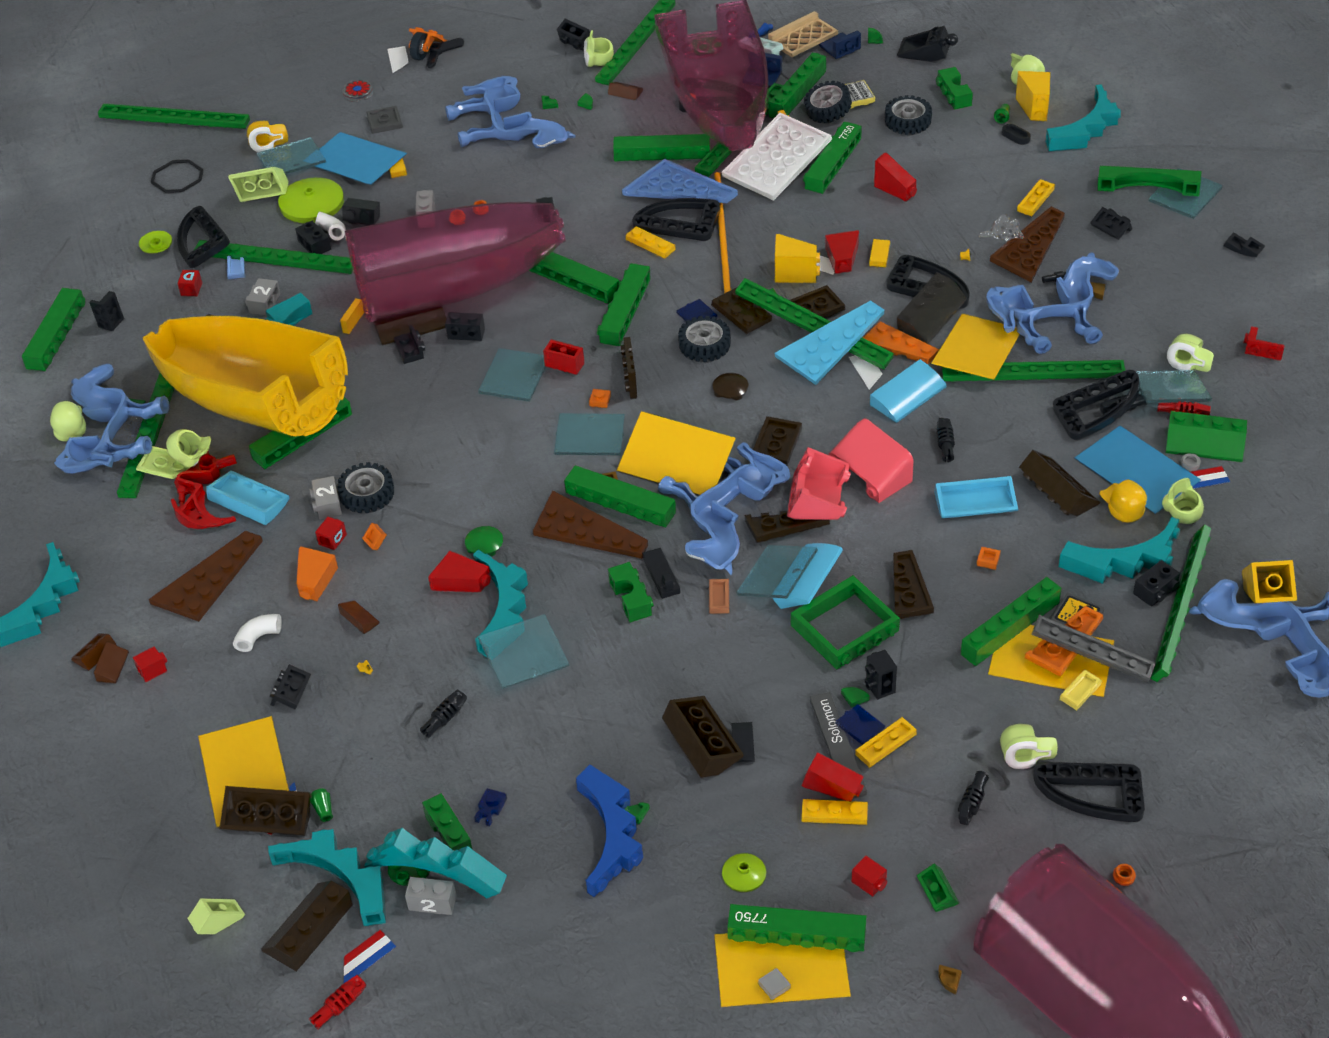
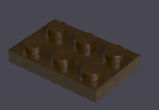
M828 285L789 300L823 318L845 310V304Z
M736 288L713 299L711 302L712 307L746 334L772 321V315L765 309L736 295Z
M767 416L753 450L769 455L788 466L802 430V423Z

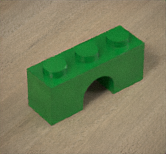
M952 67L938 70L936 84L940 87L942 94L946 96L948 103L952 105L953 109L972 106L973 92L967 84L961 85V74L957 68Z
M630 562L608 568L609 583L615 595L629 593L622 596L623 611L629 623L652 616L651 607H654L653 600L650 595L647 596L645 584L640 582L637 569H633Z
M442 793L422 802L425 818L433 831L439 832L445 845L453 851L466 846L472 849L470 837Z

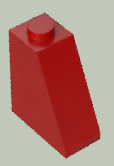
M883 153L875 160L874 187L904 201L909 200L916 194L917 180L888 153Z
M859 230L825 235V249L835 274L852 271L859 247Z
M452 551L446 554L428 576L430 589L433 591L481 592L491 581L489 566Z
M817 752L801 786L851 802L854 795L859 797L864 787L861 784L864 776Z

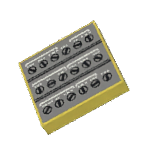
M864 80L845 84L851 95V108L875 102V96Z

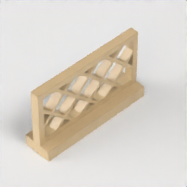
M814 11L769 33L768 40L782 43L783 50L781 51L790 57H794L838 35V30L819 19L818 13Z

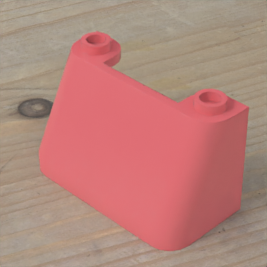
M866 418L857 422L828 454L849 463V469L866 482L867 495L878 503L911 483L913 479L914 461L911 453Z
M808 447L792 477L787 517L795 520H838L840 517L843 518L847 507L845 502L840 501L842 485L844 482H848L851 475L849 463Z

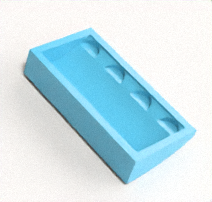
M920 359L870 394V405L897 423L946 388V383L934 369Z
M232 470L206 487L208 500L264 525L271 522L289 500V495Z
M1011 476L935 484L934 492L941 518L1018 511Z
M825 543L806 544L772 597L780 609L809 604L842 553V547Z

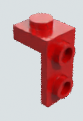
M1251 326L1250 333L1245 334L1243 342L1247 344L1245 354L1281 360L1285 346L1257 340L1258 327Z

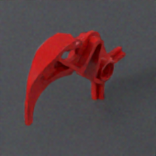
M207 451L206 454L199 458V462L195 466L177 475L174 483L179 495L180 506L177 505L174 499H171V503L177 520L183 526L193 529H206L236 521L235 516L218 518L206 510V492L202 485L211 484L220 477L219 469L237 464L234 454L216 459L215 456L213 457ZM187 494H191L190 497H189V498L187 499V501L185 502V496H186Z

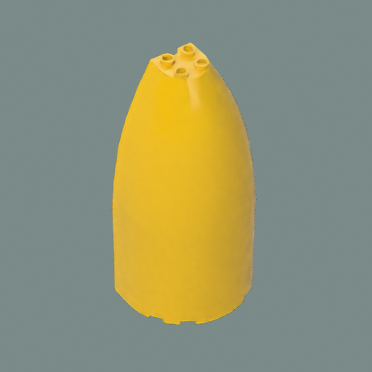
M201 316L169 319L159 326L158 333L155 334L151 331L143 337L151 359L170 385L186 398L227 418L290 436H309L324 428L337 413L336 407L339 401L343 400L346 386H344L345 375H348V367L340 338L337 336L257 318Z

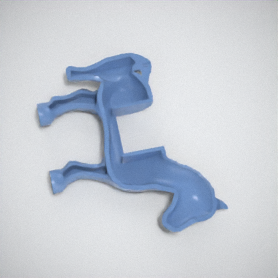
M511 76L496 77L474 86H463L462 90L465 96L484 94V97L471 98L466 101L455 102L454 105L445 106L449 121L456 119L459 115L474 111L488 112L491 115V127H473L467 131L458 132V140L461 147L467 146L469 142H476L480 139L496 138L499 140L519 141L529 134L538 133L532 139V143L536 148H545L552 144L562 143L567 138H575V135L566 131L565 127L554 121L532 118L530 112L505 117L502 120L499 113L514 108L520 100V92L516 88L517 78Z
M1090 252L1086 257L1082 256L1069 265L1063 279L1061 277L1056 278L1057 292L1062 304L1033 308L1034 303L1024 285L1010 288H990L986 297L989 309L1004 322V330L1007 333L1014 331L1016 320L1017 332L1025 337L1026 344L1033 346L1036 353H1046L1052 346L1049 338L1041 336L1033 326L1035 320L1047 317L1074 318L1075 332L1084 336L1087 343L1094 344L1101 340L1103 334L1098 327L1092 326L1086 320V314L1094 296L1090 276L1112 281L1117 277L1119 269L1110 261L1095 258V254Z
M110 364L94 367L82 378L72 379L71 395L78 404L83 406L82 412L92 420L109 423L104 430L101 440L98 436L70 437L65 450L56 458L54 464L63 472L73 474L89 471L99 465L112 467L113 462L123 458L134 459L138 454L151 453L152 441L148 436H140L134 443L128 445H115L112 441L124 422L131 416L150 419L156 414L168 413V398L160 396L149 403L138 404L131 401L122 389L100 387L102 383L114 375V369Z
M745 442L741 443L737 450L750 464L743 465L739 460L728 457L723 470L729 476L698 497L692 492L686 482H676L670 476H665L658 485L659 493L664 495L673 494L685 500L694 522L700 529L712 537L707 540H692L686 543V554L691 558L705 562L715 569H726L730 575H732L731 562L737 556L740 546L739 537L734 525L739 515L725 506L740 493L750 499L760 501L773 490L774 485L787 482L790 478L789 469L784 463L769 455L752 450Z
M1224 579L1219 581L1200 599L1197 607L1190 608V614H1204L1208 619L1220 625L1254 630L1263 640H1272L1286 635L1302 654L1285 662V667L1298 681L1301 691L1311 697L1321 698L1329 696V649L1318 639L1308 623L1309 621H1325L1329 619V592L1324 594L1323 600L1320 603L1310 607H1298L1289 601L1239 604L1236 602V594L1239 589L1237 583Z

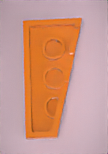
M881 321L863 337L891 351L896 356L906 355L907 359L915 361L921 359L926 364H929L939 352V349Z
M1085 606L1069 618L1065 625L1091 636L1102 622L1103 614ZM1046 640L1040 641L1036 648L1025 653V659L1060 677L1077 656V653Z

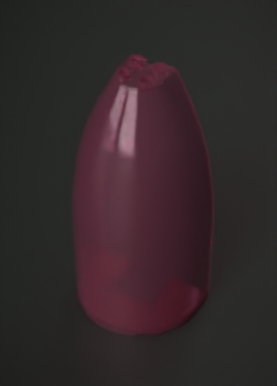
M747 0L716 4L717 30L687 35L685 10L654 14L656 34L673 88L690 119L704 134L717 143L729 148L730 151L752 148L766 115L769 85L764 47Z
M532 202L489 203L450 208L344 231L354 275H356L357 289L368 322L457 303L496 289L528 272L544 260L560 244L566 242L564 232L561 229L564 228L562 217H559L558 209H554L552 203Z
M1056 844L1052 850L1049 847L1041 850L1018 868L1007 880L1009 883L1005 887L1004 892L996 893L988 905L991 909L987 913L986 918L982 917L978 924L973 950L1072 1038H1243L1227 1004L1216 987L1179 942L1153 917L1064 844Z

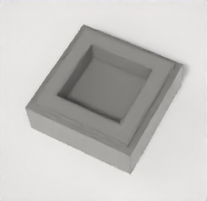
M777 968L758 979L759 986L771 1000H774L791 988V984Z

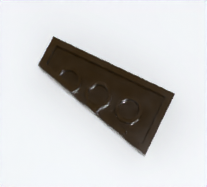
M625 337L623 338L624 345H620L621 356L625 355V357H622L623 368H627L623 369L624 380H628L625 381L626 392L630 393V399H636V372L631 338Z
M780 511L779 515L761 513L759 517H751V514L744 515L745 522L757 543L830 524V520H795L787 517V511Z
M913 550L893 553L895 614L900 619L934 613V606Z

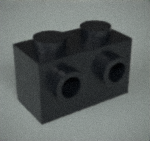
M564 19L556 29L560 41L564 44L572 45L577 50L584 51V41L590 36L589 29Z
M348 198L342 205L343 221H348L352 224L363 223L367 226L375 225L380 218V202Z
M310 221L295 228L298 242L309 253L323 254L332 250L330 244L332 242L331 237L322 230L320 225Z
M448 312L445 323L448 339L482 341L485 332L483 314Z
M1160 560L1135 580L1133 594L1152 607L1157 602H1162L1169 592H1174L1178 588L1180 572Z
M882 650L867 656L865 666L866 679H864L866 688L872 691L877 700L896 693L897 666L887 651Z

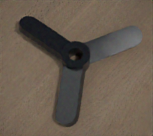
M456 38L442 43H432L429 48L430 55L427 67H434L438 56L442 52L462 47L464 40Z

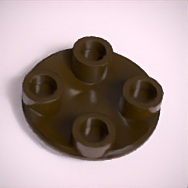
M737 373L719 375L712 385L716 397L732 398L733 400L742 399V395L748 390L749 386L747 379Z

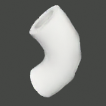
M319 211L315 224L320 225L322 230L327 231L333 240H341L346 234L345 225L339 219Z
M267 614L250 619L236 634L233 641L234 648L242 652H248L252 650L255 641L259 637L266 634H279L282 624L281 615Z

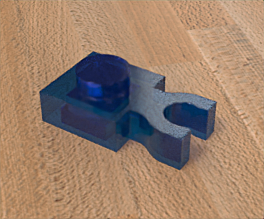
M487 788L478 804L479 811L474 816L475 822L479 823L481 818L486 817V826H490L492 824V815H499L507 800V795Z

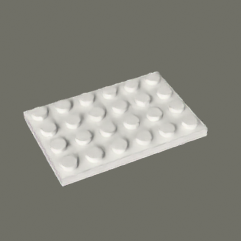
M779 113L722 171V177L774 201L832 140V136Z

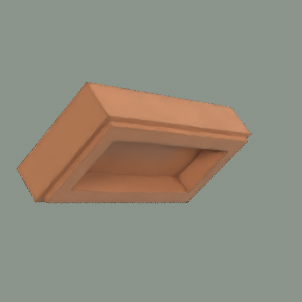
M709 579V614L729 613V579Z

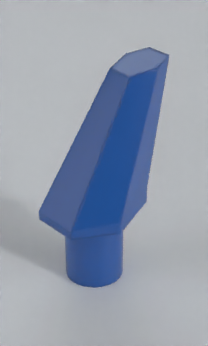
M764 23L754 36L762 37L769 30L773 29V25Z

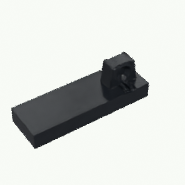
M661 547L643 552V560L661 598L680 594V587Z

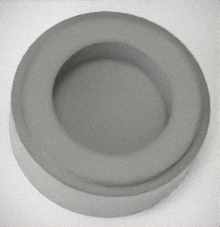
M1185 454L1182 456L1181 466L1189 472L1199 469L1201 460L1197 455Z

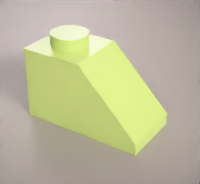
M200 898L187 919L197 934H216L242 919L245 914L235 899Z

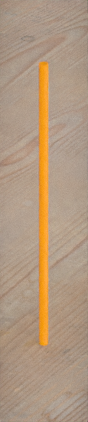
M719 172L714 173V180L721 183V174ZM719 203L718 227L724 293L731 290L724 208L723 203Z

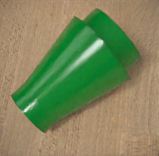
M1002 104L994 112L996 122L1002 124L1009 120L1010 106L1008 104Z
M324 788L317 789L310 794V803L322 822L330 821L333 818L330 793Z

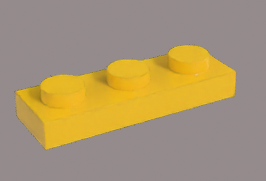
M1040 179L1017 206V212L1033 216L1054 191L1055 184Z
M637 226L626 234L627 241L662 258H667L675 251V244Z
M901 717L857 748L855 755L870 768L917 735V729Z
M803 799L802 822L867 825L868 802Z

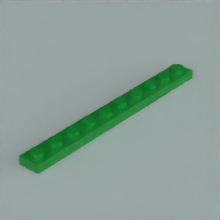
M659 0L616 51L612 60L607 62L596 75L595 82L605 85L613 82L673 9L675 0Z
M774 83L695 166V172L709 177L769 113V101L783 85Z
M103 104L98 111L99 118L238 129H246L250 121L249 114Z
M199 240L195 249L206 243L207 240ZM232 243L212 256L223 259L231 256V259L240 260V257H243L244 261L346 274H352L357 264L356 258Z
M746 278L743 279L735 290L736 295L810 333L831 322ZM861 338L848 351L885 370L894 357V353L864 338Z
M1124 360L1004 362L994 380L1108 378L1126 370ZM941 367L942 379L944 381L993 380Z
M159 373L149 402L154 401L157 397L165 396L170 404L175 388L166 381L161 373ZM156 414L150 419H143L136 440L140 436H148L152 441V446H155L166 414ZM138 454L136 458L128 460L117 490L118 498H137L145 472L137 471L136 468L144 454Z
M1205 524L1193 535L1179 581L1180 584L1175 594L1150 678L1155 682H1158L1163 677L1166 678L1172 670L1170 665L1176 656V646L1181 640L1179 635L1185 626L1184 618L1190 610L1188 605L1194 596L1192 591L1198 582L1197 575L1202 569L1201 561L1206 555L1207 551L1205 548L1211 539L1209 536L1211 528Z

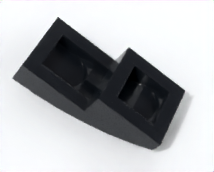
M1234 232L1223 245L1234 252L1250 257H1257L1265 247V245L1252 237L1245 240Z
M752 722L731 723L732 738L744 754L743 758L736 763L755 762Z

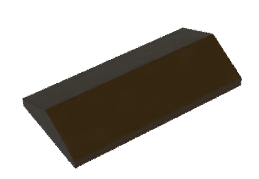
M440 304L373 321V324L383 346L394 343L393 337L410 333L409 325H413L420 335L445 329L447 318L443 307Z
M225 786L220 829L305 836L310 818V792Z

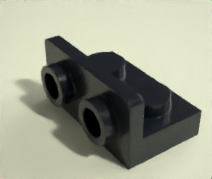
M1102 207L1091 221L1092 226L1118 240L1126 230H1132L1130 219L1126 216L1121 217L1110 208Z
M109 291L100 301L91 300L89 302L99 328L114 331L124 320L115 292Z
M409 325L410 333L393 337L404 364L424 359L423 351H425V345L423 340L420 341L419 331L415 330L413 325Z
M290 664L286 671L281 670L277 681L280 682L279 686L274 685L269 696L273 698L270 705L274 706L277 701L296 709L311 674Z

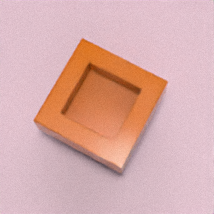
M593 389L589 405L607 408L611 398V391Z
M371 523L362 539L371 549L378 550L387 534L377 524Z
M981 547L977 566L996 570L1001 551Z

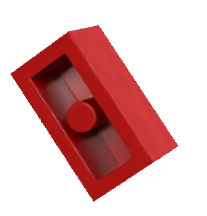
M551 339L543 350L546 367L577 375L585 364L582 347Z

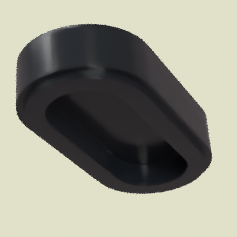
M1006 124L1002 127V135L1015 143L1025 145L1030 142L1031 134L1028 131L1014 124Z

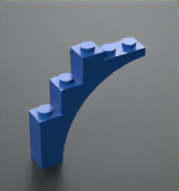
M589 764L576 777L577 791L585 796L598 810L606 829V842L603 854L596 868L586 880L587 893L595 897L607 887L608 882L613 877L619 875L622 867L630 872L634 866H638L643 859L642 844L631 838L637 830L636 817L624 810L630 805L629 789Z

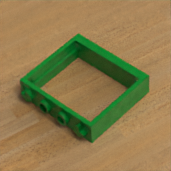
M854 575L814 598L809 604H805L791 612V626L836 670L845 664L848 665L853 659L864 655L869 649L880 645L882 641L890 636H894L899 631L900 618ZM856 595L884 622L837 650L809 622Z

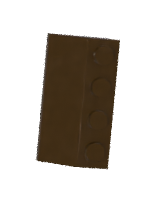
M1032 450L1019 466L1024 472L1023 476L1030 481L1033 480L1036 483L1035 487L1043 493L1046 492L1048 494L1047 498L1055 504L1058 503L1061 506L1059 509L1066 515L1079 516L1100 504L1096 497L1050 456Z
M705 696L669 701L662 719L700 778L719 775L743 758V752Z
M333 881L317 883L261 948L262 952L297 972L352 907L353 904L349 890Z

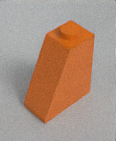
M300 546L297 568V588L300 597L307 600H319L338 569L335 555Z

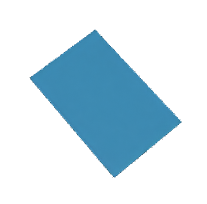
M339 132L304 163L371 185L407 153Z
M1122 426L1117 427L1075 457L1076 460L1111 484H1119L1127 479L1138 483L1147 495L1145 507L1154 514L1163 509V497L1168 494L1172 484L1180 479L1189 478L1193 487L1201 481L1200 478Z

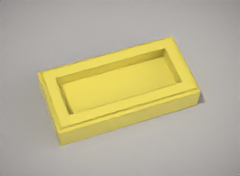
M1084 670L1060 695V700L1073 709L1078 710L1098 689L1102 680Z

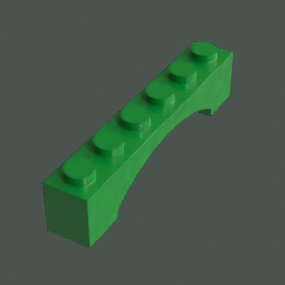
M1100 166L1097 191L1114 192L1115 189L1129 186H1156L1178 191L1183 196H1199L1201 171Z

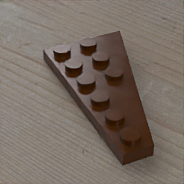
M1051 206L990 256V262L1032 283L1064 220L1065 213Z
M552 491L533 529L534 536L641 559L643 558L642 553L648 547L647 539L555 491Z
M244 531L149 599L150 604L199 622L263 542L262 537Z

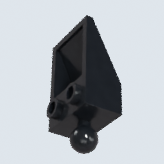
M945 26L934 27L931 30L904 37L897 56L898 58L921 61H937L946 58L949 47L957 44L958 36L954 33L948 34Z

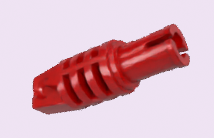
M1159 400L1157 412L1170 413L1171 411L1209 416L1211 406L1197 402L1192 403L1191 401L1187 403L1184 400L1183 402L1181 400H1176V402Z
M356 975L342 984L325 999L324 1006L309 1018L310 1022L313 1025L315 1024V1028L319 1030L332 1016H339L341 1012L350 1006L366 988V983L361 977Z

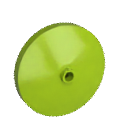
M306 178L290 184L287 187L286 194L279 196L278 203L282 215L287 219L298 223L310 221L315 223L319 211L331 216L335 215L342 208L344 195L342 188L330 179Z

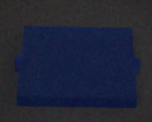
M701 299L690 304L687 303L686 306L676 310L677 314L685 321H692L694 317L698 319V316L703 318L710 316V319L712 317L717 318V314Z
M858 704L851 710L845 711L844 715L835 722L861 745L885 729L884 724Z

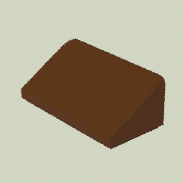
M610 82L608 94L636 100L642 93L643 88L619 82Z
M356 601L338 604L340 614L363 634L380 623Z
M98 633L71 660L84 669L91 670L98 663L106 642L114 645L116 643L109 634Z
M106 642L94 670L97 682L117 683L129 651Z

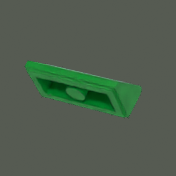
M935 863L916 875L935 912L959 904L945 874Z

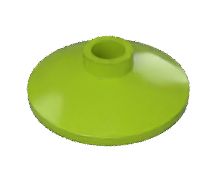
M165 231L149 232L139 240L140 249L146 253L162 252L172 244L171 235Z
M748 853L736 854L724 863L722 877L729 888L738 892H750L759 888L765 881L766 867L762 860L755 855Z

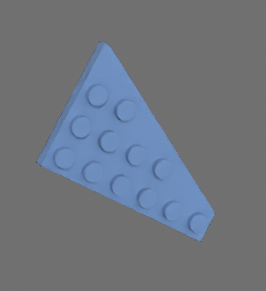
M663 159L624 187L622 194L624 196L661 199L702 198L716 200L719 203H728L738 196V191Z

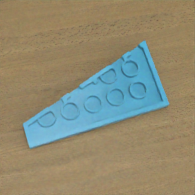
M870 300L775 352V357L816 385L884 315V309Z

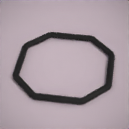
M188 159L172 160L153 171L151 183L165 193L184 192L202 180L204 170ZM173 163H190L200 170L199 179L182 189L166 190L154 182L156 173Z

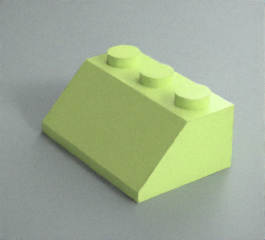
M278 167L228 176L240 202L286 194L288 179L283 169Z

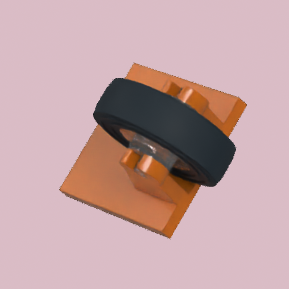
M415 27V29L409 28V32L413 34L409 43L412 59L423 60L433 41L440 43L447 41L443 38V35L437 34L438 32L429 30V32H426L419 27Z

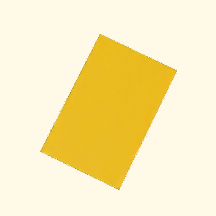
M961 314L931 364L994 380L1020 334L1017 332V327H1015L1014 331L1007 333L1004 330L1003 323Z
M641 411L617 471L660 483L665 476H670L676 482H686L693 493L701 495L718 484L736 438Z
M1035 625L1028 626L992 655L988 675L1066 690L1084 670H1087L1102 680L1101 685L1092 695L1104 697L1109 667L1077 654L1060 677L1025 659V653L1029 650L1032 651L1043 640L1031 635ZM1095 637L1099 640L1114 645V640Z
M272 716L198 736L217 827H220L225 786L289 791Z
M728 933L714 934L721 1007L851 997L844 949L804 948L801 945L782 946L778 943L759 944L755 941L736 942L728 939ZM777 968L791 984V988L774 1000H771L759 986L758 979Z

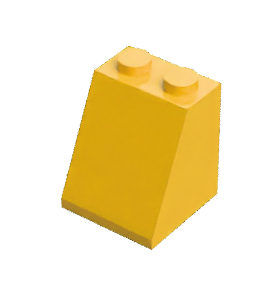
M1018 71L1017 102L1031 121H1047L1050 72Z
M776 234L775 283H816V276H820V266H817V263H820V252H817V245Z
M1293 560L1254 562L1242 570L1243 589L1255 604L1297 601Z

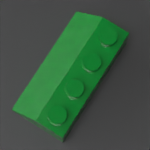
M1171 411L1165 453L1179 455L1195 454L1203 458L1243 462L1247 420Z

